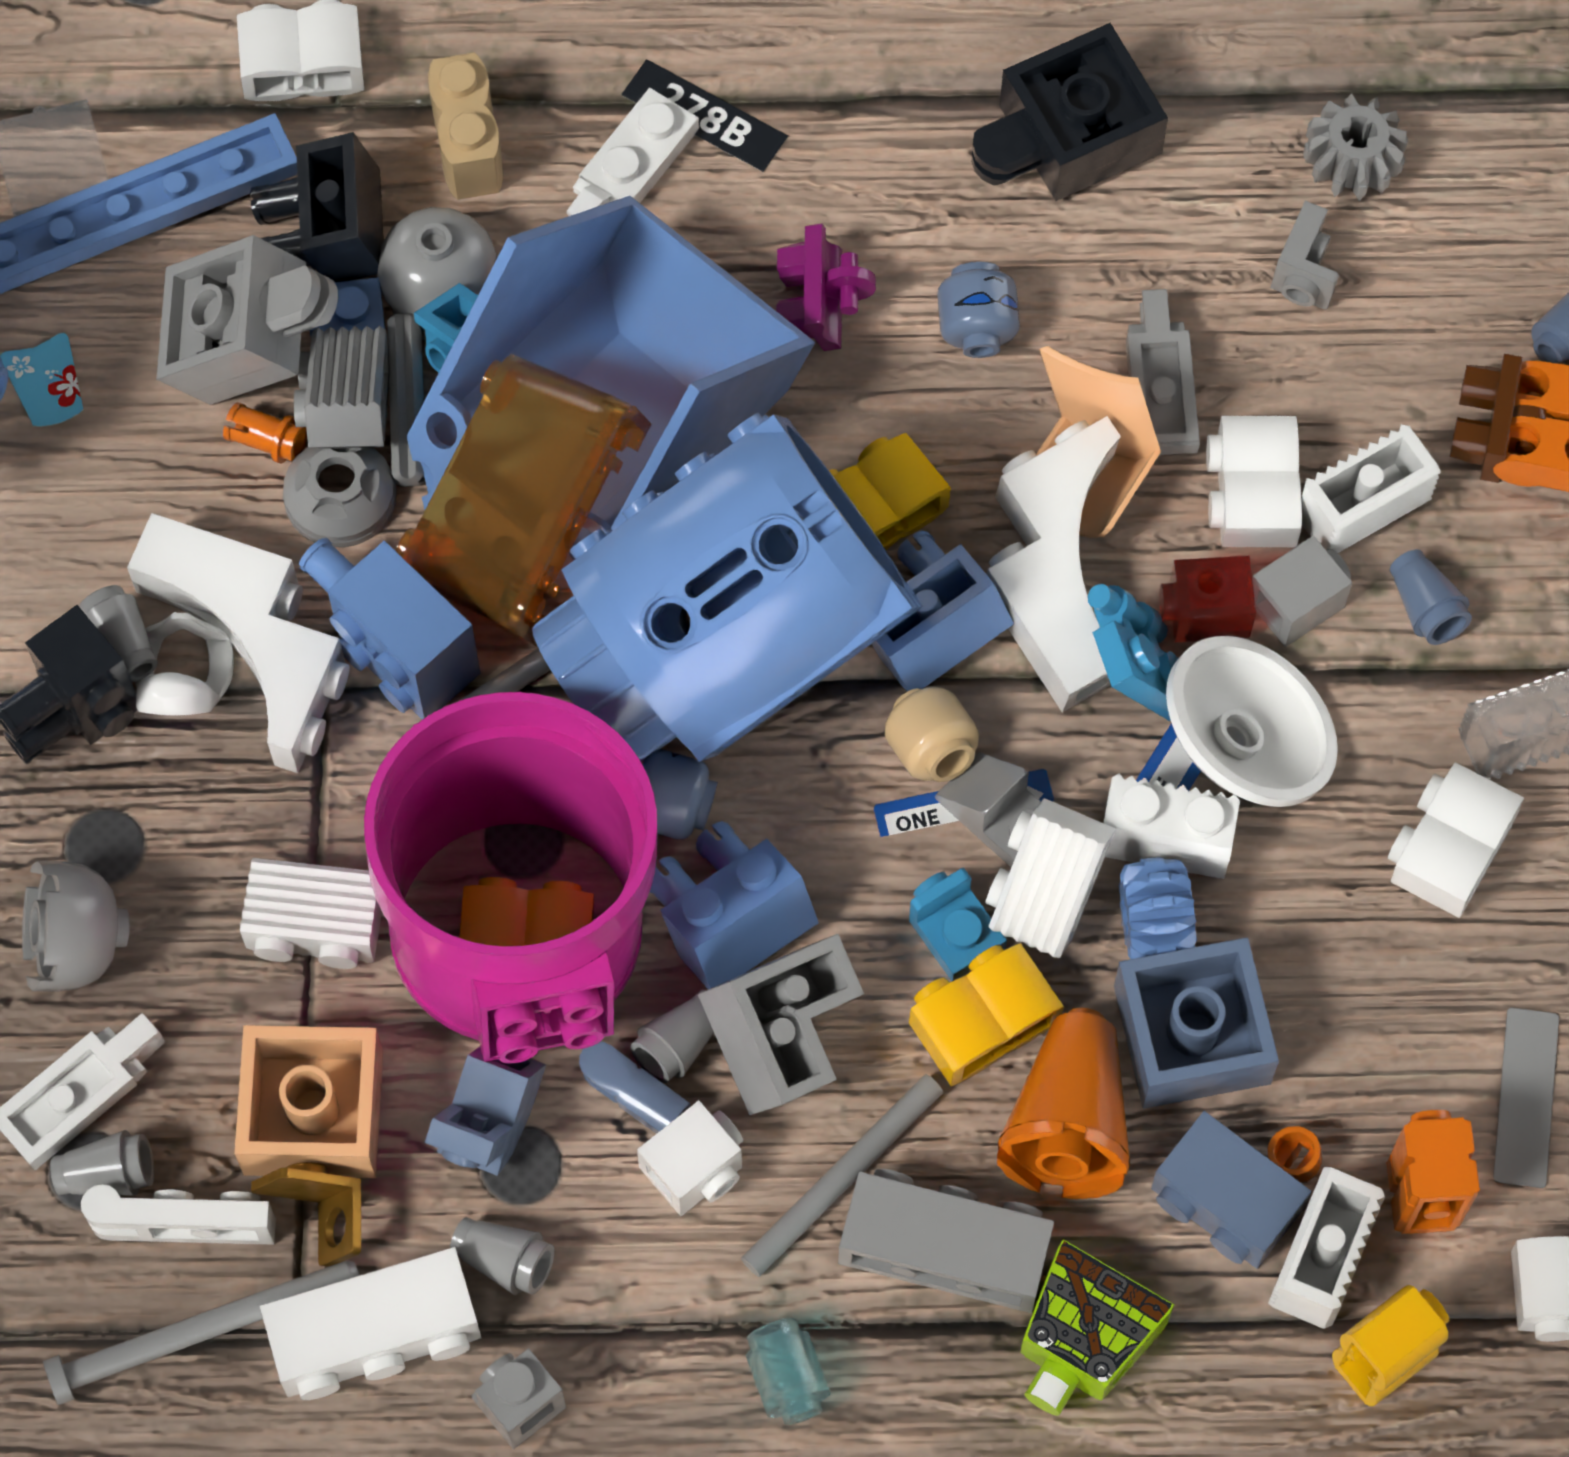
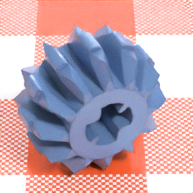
M1160 857L1141 859L1140 862L1125 864L1120 873L1119 904L1122 916L1121 925L1123 926L1124 941L1129 958L1135 959L1195 947L1197 937L1195 931L1194 899L1191 892V880L1188 878L1187 868L1177 859H1163Z

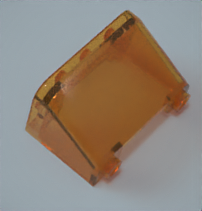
M510 354L503 362L495 360L488 367L480 385V393L483 397L416 529L409 528L404 533L398 543L396 552L451 605L538 647L532 629L538 621L545 617L542 614L546 605V599L543 598L544 593L553 598L556 597L560 586L555 583V580L570 549L580 533L610 471L618 474L623 465V462L616 456V453L618 451L622 452L626 447L638 452L652 424L636 406L616 396L515 354Z

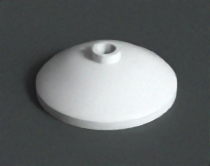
M1215 636L1198 641L1177 659L1170 671L1166 688L1169 716L1184 751L1210 780L1242 799L1273 807L1300 804L1313 797L1329 781L1336 766L1338 750L1334 724L1326 705L1316 689L1289 661L1261 644L1233 636Z

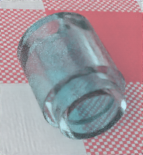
M795 1318L775 1321L751 1332L746 1337L750 1351L745 1356L767 1417H782L785 1425H792L820 1414L823 1411L820 1402L825 1400L831 1392L809 1333L800 1330Z

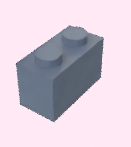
M1203 1111L1156 1170L1151 1187L1158 1194L1156 1197L1158 1204L1169 1215L1182 1223H1188L1190 1220H1193L1212 1235L1210 1237L1211 1244L1223 1256L1237 1264H1242L1246 1260L1256 1269L1259 1268L1305 1209L1312 1192L1205 1111Z

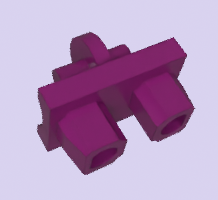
M821 223L805 226V242L777 249V270L780 280L786 287L804 285V296L779 300L776 304V311L809 338H814L823 351L842 349V314L853 315L858 312V301L866 299L875 293L876 277L872 271L859 267L858 254L853 252L842 254L843 251L838 245L828 242L826 240V228Z

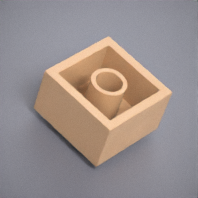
M243 1025L234 1154L244 1176H265L279 1168H286L296 1163H318L326 1166L327 1174L353 1178H376L383 1049L377 1028Z

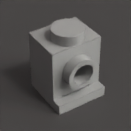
M529 1348L517 1358L508 1353L492 1363L479 1378L483 1384L471 1395L474 1402L513 1450L566 1408L562 1388Z

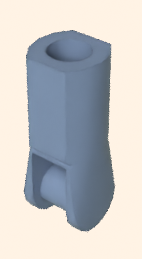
M599 1042L594 1046L584 1048L579 1056V1065L587 1083L613 1102L618 1103L620 1108L656 1134L691 1107L688 1101L643 1068L638 1069L635 1063L610 1044Z

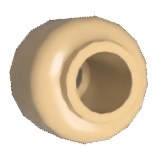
M916 688L905 692L896 700L885 724L884 735L906 770L914 778L922 781L947 782L963 774L974 760L975 751L978 747L979 731L954 693L945 688Z

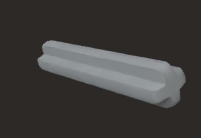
M412 313L404 315L394 314L387 321L392 476L397 486H420L425 483L424 470L421 462L412 461L407 434L424 403L422 328L415 323Z

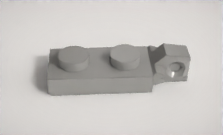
M1167 289L1142 290V303H1140L1141 324L1128 325L1126 351L1129 377L1139 379L1161 450L1159 455L1198 453L1200 440L1189 330H1185L1184 322L1170 323Z

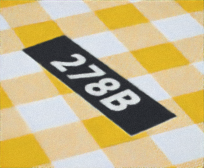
M647 59L621 94L625 98L637 103L649 88L655 90L699 118V129L694 134L695 136L764 172L788 138V135Z

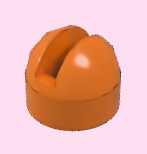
M1291 1126L1281 1129L1271 1138L1268 1145V1158L1303 1184L1308 1183L1318 1174L1322 1164V1151L1319 1140L1314 1133L1303 1127ZM1302 1146L1308 1149L1309 1152L1297 1169H1289L1299 1156Z

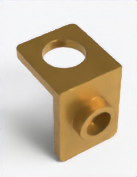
M296 1163L286 1168H279L251 1182V1193L318 1203L319 1266L329 1267L360 1254V1178L327 1174L326 1166L318 1163ZM343 1210L346 1220L345 1232L341 1242L336 1245L334 1241V1225L338 1214Z

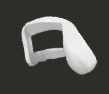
M174 612L163 621L146 627L145 629L156 660L164 638L178 630H188L205 639L209 655V673L207 681L203 682L200 679L181 673L165 672L154 675L153 671L147 677L135 682L137 687V710L143 713L158 715H192L211 712L228 689L233 676L234 655L232 643L229 641L228 635L220 628L204 622L187 612Z

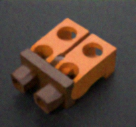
M1504 354L1501 368L1466 365L1459 405L1492 410L1490 423L1457 417L1449 457L1482 465L1480 480L1498 483L1500 478L1507 483L1517 486H1542L1569 492V365L1544 361L1522 362L1523 357Z

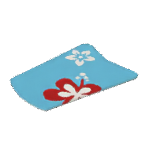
M65 333L57 334L34 348L5 351L0 354L3 365L8 370V377L33 426L43 427L62 423L84 410L70 342Z

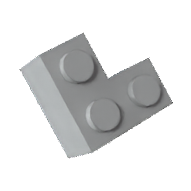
M839 934L802 947L698 994L749 1115L784 1105L837 1080L811 1018L864 995Z

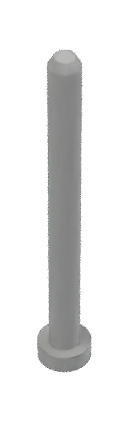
M343 1261L65 1364L62 1363L59 1355L43 1360L58 1405L75 1400L72 1389L263 1319L260 1309L261 1305L357 1277L359 1273L355 1262Z

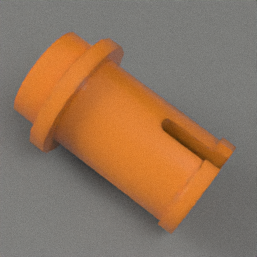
M238 402L231 407L227 414L226 420L234 422L236 425L235 427L224 426V439L270 453L274 462L280 464L286 462V460L293 462L295 457L305 448L307 441L306 427H296L294 416L287 415L284 419L248 408L246 405Z

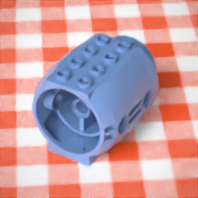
M760 413L754 414L728 433L727 436L733 443L717 455L715 453L709 455L706 451L699 454L675 472V476L680 481L666 492L661 491L657 494L654 490H651L625 508L622 514L627 521L614 531L609 529L604 532L600 528L570 549V553L575 560L561 570L574 596L538 621L532 629L535 642L544 660L572 703L591 712L611 726L631 746L640 761H643L654 751H658L676 737L694 754L699 762L717 756L923 607L864 517L788 418L774 414L770 417L767 415L761 416ZM793 532L798 539V547L790 537ZM687 613L690 617V629L686 624Z

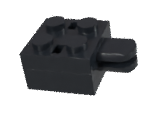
M1110 22L1003 70L1000 108L1005 117L984 125L974 132L971 162L974 172L983 181L991 185L1006 183L1037 169L1055 201H1058L1162 154L1168 117Z

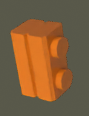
M1447 1110L1417 1112L1411 1115L1409 1123L1403 1126L1391 1155L1386 1162L1389 1190L1395 1193L1391 1200L1394 1230L1401 1232V1234L1454 1231L1463 1222L1480 1191L1477 1164L1475 1160L1471 1159L1475 1152L1471 1121L1465 1120L1464 1117L1451 1118V1113Z

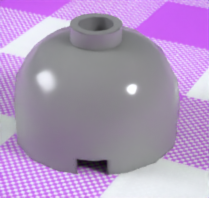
M429 207L412 212L391 227L381 244L377 276L380 281L382 295L385 301L392 307L393 314L403 315L407 313L414 315V312L458 283L479 295L497 259V254L489 233L469 215L452 208Z
M37 860L32 864L30 872L42 874L39 887H26L22 920L23 960H32L36 956L38 976H26L27 985L32 991L43 992L79 989L96 981L106 972L113 961L115 947L127 946L130 927L129 913L126 908H117L113 889L96 871L82 864Z

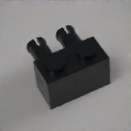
M354 132L297 145V177L270 185L251 187L250 195L253 200H250L251 209L258 224H269L279 221V219L299 215L300 229L272 237L261 238L262 240L305 261L306 266H311L318 273L332 279L334 282L351 281L377 275L380 248L384 241L380 168Z
M78 605L71 608L25 642L38 677L0 704V724L6 730L3 734L7 742L26 765L71 731L75 735L81 733L91 745L102 736L112 737L118 734L131 723L134 713L138 710L136 708V692L124 660Z

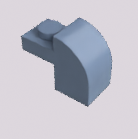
M479 1046L467 1055L453 1102L432 1118L425 1143L438 1148L437 1153L442 1154L446 1160L468 1168H479L497 1176L513 1154L528 1121L546 1064L533 1059L519 1063H503L499 1059L484 1062L481 1047Z

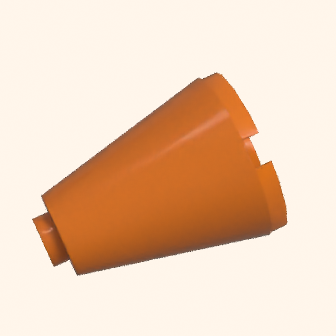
M1075 1008L1068 1013L1057 1016L1053 1020L998 1140L997 1165L1008 1178L1026 1189L1040 1193L1043 1182L1062 1186L1061 1198L1088 1199L1103 1197L1118 1191L1123 1186L1124 1175H1127L1130 1167V1155L1117 1031L1114 1025L1096 1010Z

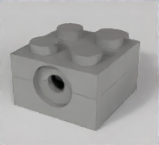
M255 235L166 267L156 380L211 405L297 376L299 371L301 333L328 324L331 321L338 302V289L335 282L307 267L305 261Z

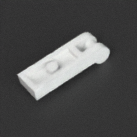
M101 1184L88 1189L81 1200V1211L93 1232L99 1238L108 1241L274 1245L276 1217L269 1201H260L259 1195L250 1192L229 1191L221 1193L220 1200H194L192 1193L168 1189L154 1192L153 1199L120 1198L117 1191L111 1186Z

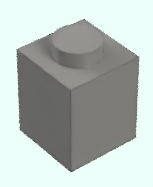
M1313 535L1254 574L1247 601L1284 647H1287L1345 608L1352 586L1351 574L1342 557L1333 549L1326 551Z

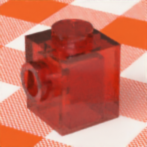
M1250 555L1174 560L1169 583H1160L1159 598L1162 621H1173L1175 643L1201 641L1215 636L1250 638L1256 617Z

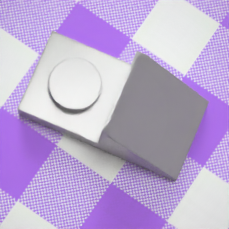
M981 752L974 757L971 766L963 774L950 780L935 795V799L1011 868L1018 852L1008 847L1014 826L1022 811L1033 814L1041 803L1027 790L1029 773L1024 768Z

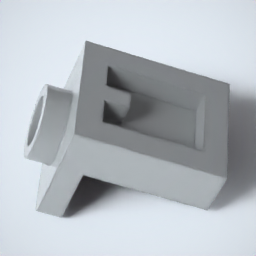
M1306 200L1278 259L1270 288L1281 292L1286 299L1297 305H1314L1322 309H1328L1339 278L1337 272L1320 265L1331 239L1330 235L1321 232L1328 209Z

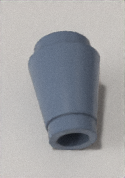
M1421 550L1408 551L1391 564L1390 573L1394 577L1413 631L1417 636L1425 637L1429 644L1439 645L1454 639L1469 626L1472 620V616L1468 611L1469 599L1425 557Z

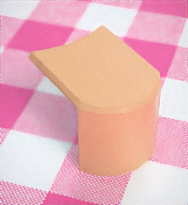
M1049 346L1040 348L1039 351L1061 417L1036 455L1057 445L1055 439L1059 434L1075 423L1084 420L1090 426L1108 416L1121 436L1114 457L1102 470L1089 490L1081 515L1079 536L1087 538L1105 537L1112 530L1161 453L1139 379L1136 377L1117 375L1093 368L1065 356Z

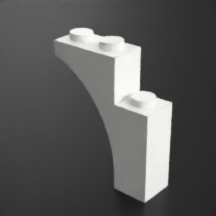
M1108 416L1090 426L1085 420L1075 423L1057 436L1055 439L1057 445L1039 455L1030 450L1015 457L1002 469L1004 475L1000 478L995 498L1027 547L1024 548L1021 542H1017L1004 548L990 559L989 564L991 567L988 568L986 574L995 584L1014 622L1008 630L1062 713L1111 685L1092 633L1099 629L1100 626L1092 607L1088 603L1079 556V531L1085 499L1099 474L1114 457L1121 437Z
M151 513L127 566L135 591L178 607L198 619L220 628L228 635L232 646L249 665L264 693L268 716L267 743L274 765L298 773L306 754L314 756L320 747L326 727V721L321 718L329 699L338 700L347 683L349 664L345 663L339 638L289 622L297 613L303 593V587L298 583L292 559Z

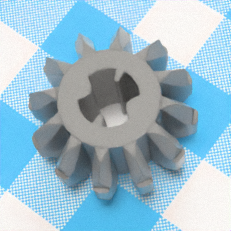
M1351 93L1345 99L1343 108L1328 101L1322 108L1321 116L1313 117V120L1308 124L1306 132L1308 142L1305 143L1303 152L1305 163L1314 165L1312 171L1314 183L1327 180L1333 181L1331 191L1334 197L1340 194L1344 187L1352 188L1359 201L1366 196L1368 186L1383 193L1389 187L1391 177H1397L1403 170L1405 163L1403 152H1405L1408 143L1407 131L1397 129L1399 123L1397 111L1383 114L1378 112L1380 104L1377 97L1371 100L1367 106H1361L1358 104L1353 93Z

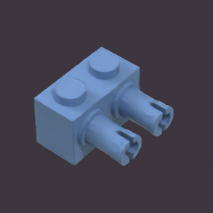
M919 531L912 535L921 547L920 551H917L909 540L906 539L899 546L897 552L898 559L914 575L906 583L923 607L872 643L879 658L906 691L925 688L1014 624L995 584L966 549L960 544L945 554L936 544L933 536L927 531Z
M723 821L712 825L714 832L721 840H716L705 829L699 835L696 842V850L717 870L716 873L696 885L675 858L665 857L659 860L668 875L664 876L656 867L650 893H653L665 906L660 911L679 957L707 989L746 973L819 923L802 876L772 843L765 839L752 849H749L734 833L732 827Z

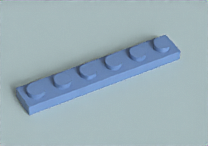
M276 113L1 222L0 294L250 194L251 187L274 184L297 175V157Z

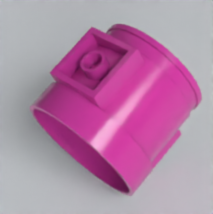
M498 692L463 699L428 715L417 724H414L387 753L371 783L364 814V838L370 882L380 909L388 920L392 956L403 984L420 1007L435 1020L461 1035L478 1040L484 1062L499 1059L503 1063H519L534 1057L540 1050L563 1045L568 1049H584L598 1044L605 1036L614 1035V1001L624 990L638 960L642 940L643 906L651 890L656 868L657 808L649 777L640 759L621 735L605 721L575 704L555 697L524 692ZM504 824H530L548 827L582 841L609 864L623 886V891L619 898L604 913L589 924L558 939L525 946L485 945L458 938L436 928L421 918L405 901L408 890L417 874L438 851L471 832Z

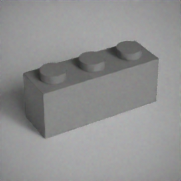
M876 1169L874 1175L863 1172L858 1173L839 1245L838 1264L1028 1313L1033 1312L1054 1225L1053 1220L1042 1218L1043 1213L1041 1210L1019 1202H1005L1003 1208L978 1202V1196L975 1193L957 1186L942 1185L938 1191L912 1185L913 1179L894 1170Z

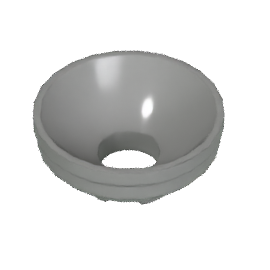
M306 447L290 464L284 478L283 501L286 514L293 527L303 537L314 543L322 538H328L334 547L345 548L361 544L373 538L385 527L392 517L396 505L397 488L392 476V470L385 458L374 447ZM334 464L349 467L355 474L351 486L342 492H329L322 489L318 484V478L326 467Z

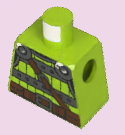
M1063 1239L1055 1254L1021 1346L1020 1353L1041 1366L1025 1392V1397L1038 1408L1055 1416L1061 1414L1075 1388L1102 1401L1164 1330L1169 1322L1174 1304Z

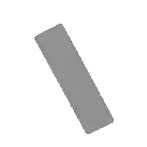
M1509 1008L1507 1010L1493 1176L1494 1181L1498 1183L1544 1188L1546 1186L1559 1016L1556 1013L1520 1008Z

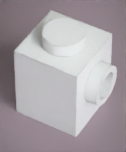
M698 1100L637 1149L639 1168L675 1211L682 1216L704 1198L710 1203L718 1200L738 1182L740 1176L737 1171L742 1168L741 1148L738 1145L743 1142V1138L736 1126L722 1111L718 1110L711 1115Z

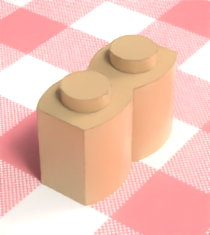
M475 52L433 59L428 72V84L446 184L457 200L499 193L503 183V164L499 132L493 116L486 68Z

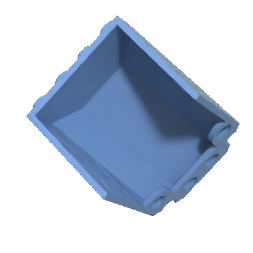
M631 196L510 236L499 253L407 434L412 461L421 462L424 470L428 494L422 496L427 521L442 534H447L455 540L457 546L488 572L492 571L502 579L503 584L518 597L540 595L546 591L570 589L561 570L575 560L570 553V549L600 528L604 532L609 529L614 531L627 521L622 514L625 508L651 490H654L657 494L661 491L666 492L680 481L675 476V472L699 454L706 451L709 455L712 453L717 455L733 443L727 436L728 433L756 413L764 416L791 387L815 342Z

